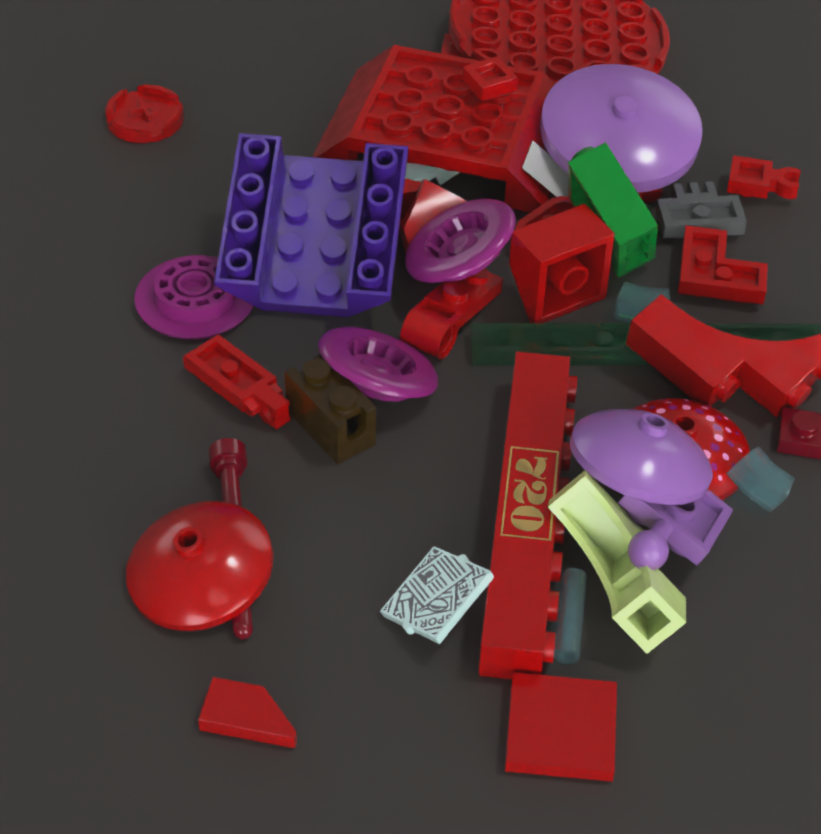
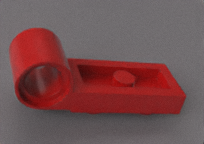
M484 268L477 274L465 279L442 282L407 314L401 328L400 340L438 359H444L456 342L459 328L501 293L504 278L492 274Z

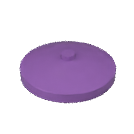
M621 64L589 66L576 70L560 79L545 98L540 120V133L543 144L552 159L564 171L568 173V161L578 151L589 146L595 148L606 142L638 193L660 189L680 179L694 164L703 131L697 108L678 86L654 72Z

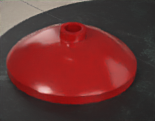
M204 501L188 504L163 515L139 537L129 555L126 566L127 589L142 615L161 627L178 631H197L212 628L235 618L260 596L272 572L274 560L273 546L262 522L253 513L241 506L221 501Z

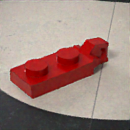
M219 334L183 356L185 369L243 413L246 412L251 417L259 414L262 421L275 429H279L291 421L288 406L290 401L283 397V390L277 385V377Z

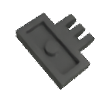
M713 181L703 182V192H700L697 182H688L687 193H684L681 183H672V198L657 199L655 212L663 238H683L685 225L727 230V235H745L747 220L739 196H718Z

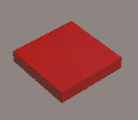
M513 672L505 772L613 782L615 773L617 682Z

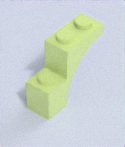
M586 470L549 500L548 508L574 537L600 577L609 598L612 618L646 653H649L686 623V597L659 569L652 570L647 566L639 567L640 569H638L629 559L628 545L635 534L644 530Z

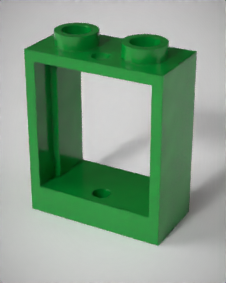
M606 142L595 148L589 146L578 151L568 161V198L574 207L586 204L615 233L610 266L617 278L655 259L658 224Z

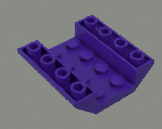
M239 133L214 280L215 286L264 311L349 318L390 301L408 146L366 143L364 161L284 155L281 136Z

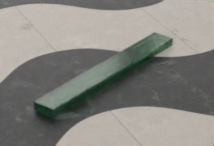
M471 323L472 365H514L516 351L570 357V365L650 364L626 345L630 323ZM704 323L729 334L766 341L802 339L821 333L820 324Z

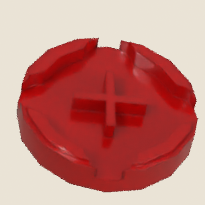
M158 85L137 86V91L129 93L127 89H123L111 97L105 107L108 129L116 137L127 142H158L177 132L184 121L183 104L179 101L178 95L174 91Z

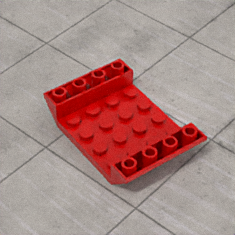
M393 45L356 70L312 157L355 161L359 152L365 153L366 143L408 146L407 163H416L442 168L447 171H457L482 176L487 179L506 181L505 203L510 208L532 212L550 200L552 193L522 167L532 141L547 152L541 138L540 120L545 98L555 83L544 72L508 66L518 77L517 91L498 96L494 99L481 101L462 80L463 66L480 62L479 60Z

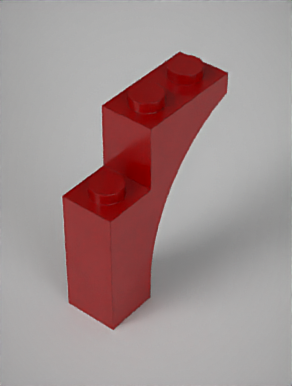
M662 294L636 315L630 323L626 345L692 400L712 406L719 399L722 402L727 401L740 387L777 418L782 413L783 407L788 408L791 406L794 409L798 408L811 393L812 388L810 386L818 379L821 380V333L787 341H766L740 337L700 322L681 310Z

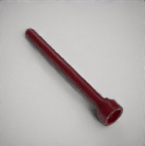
M235 438L219 439L213 442L208 450L210 469L220 479L222 502L242 507L239 478L247 467L246 446L242 441ZM251 605L232 619L233 633L238 639H247L253 633Z

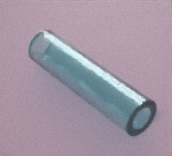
M577 568L567 569L562 575L554 658L564 664H573L580 657L587 574Z

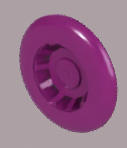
M475 199L457 204L439 213L428 221L411 240L405 254V266L408 274L418 281L429 283L462 280L477 274L493 262L512 236L516 223L514 211L506 203L499 200Z
M207 255L182 256L157 265L140 280L134 295L136 310L149 327L161 334L180 339H204L228 332L246 319L253 305L215 286L214 280L218 257Z
M340 327L325 332L319 339L318 349L323 359L335 371L349 379L367 397L382 401L399 402L408 398H420L431 395L438 387V374L431 362L415 348L392 336L365 328Z

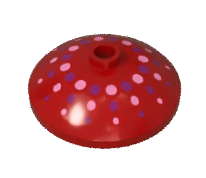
M682 398L649 401L633 408L655 413L670 420L699 444L706 454L713 472L708 490L719 499L724 500L731 496L742 485L749 469L750 449L745 435L728 416L707 404Z

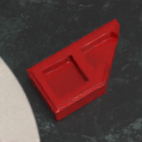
M217 677L212 678L198 719L199 731L295 748L297 743L296 730L264 686Z

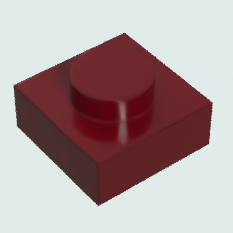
M783 407L779 423L777 452L821 459V413Z

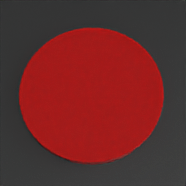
M452 0L450 7L449 33L455 47L464 58L483 61L498 56L507 66L544 72L555 84L576 70L601 64L634 66L659 74L665 65L670 46L669 29L663 16L656 7L650 8L643 0Z

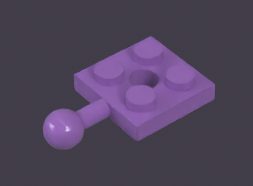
M709 490L700 499L687 504H655L627 495H623L618 503L628 511L634 521L650 528V530H644L635 534L628 545L629 559L638 569L644 566L652 570L662 567L668 558L669 547L673 552L686 557L697 566L709 553L733 512L731 507Z

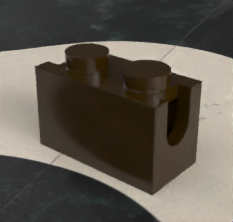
M321 354L305 362L300 372L294 366L284 371L285 398L290 401V405H288L289 413L337 465L376 445V406L349 379L335 371L323 359ZM347 427L352 431V434L347 435Z

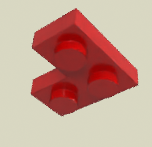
M685 225L678 294L764 305L767 291L768 263L725 258L727 230Z

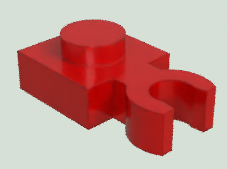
M733 155L727 193L767 199L768 192H774L785 199H796L801 170L794 167L772 169L773 161Z

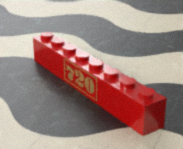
M516 351L490 571L494 578L488 584L479 676L512 680L513 672L541 675L543 662L553 663L556 632L546 631L547 621H557L559 591H550V581L560 582L563 552H555L553 547L554 543L563 544L565 526L548 508V503L553 496L569 484V478L560 477V470L569 471L571 447L570 443L563 442V436L571 437L573 432L575 409L566 408V403H575L578 376L569 375L570 357Z

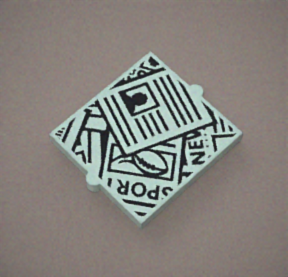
M433 546L380 612L385 618L401 625L407 634L411 635L415 632L440 644L491 582L494 575L490 570L470 562L465 554L456 556Z

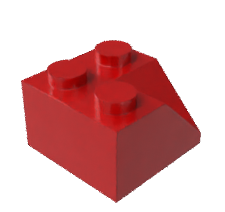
M586 204L523 226L512 233L509 265L529 321L534 327L606 298L615 233Z

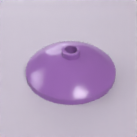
M636 409L601 410L580 419L571 434V451L583 469L602 484L629 497L655 504H687L703 497L711 484L713 477L712 467L703 449L678 425L658 414Z

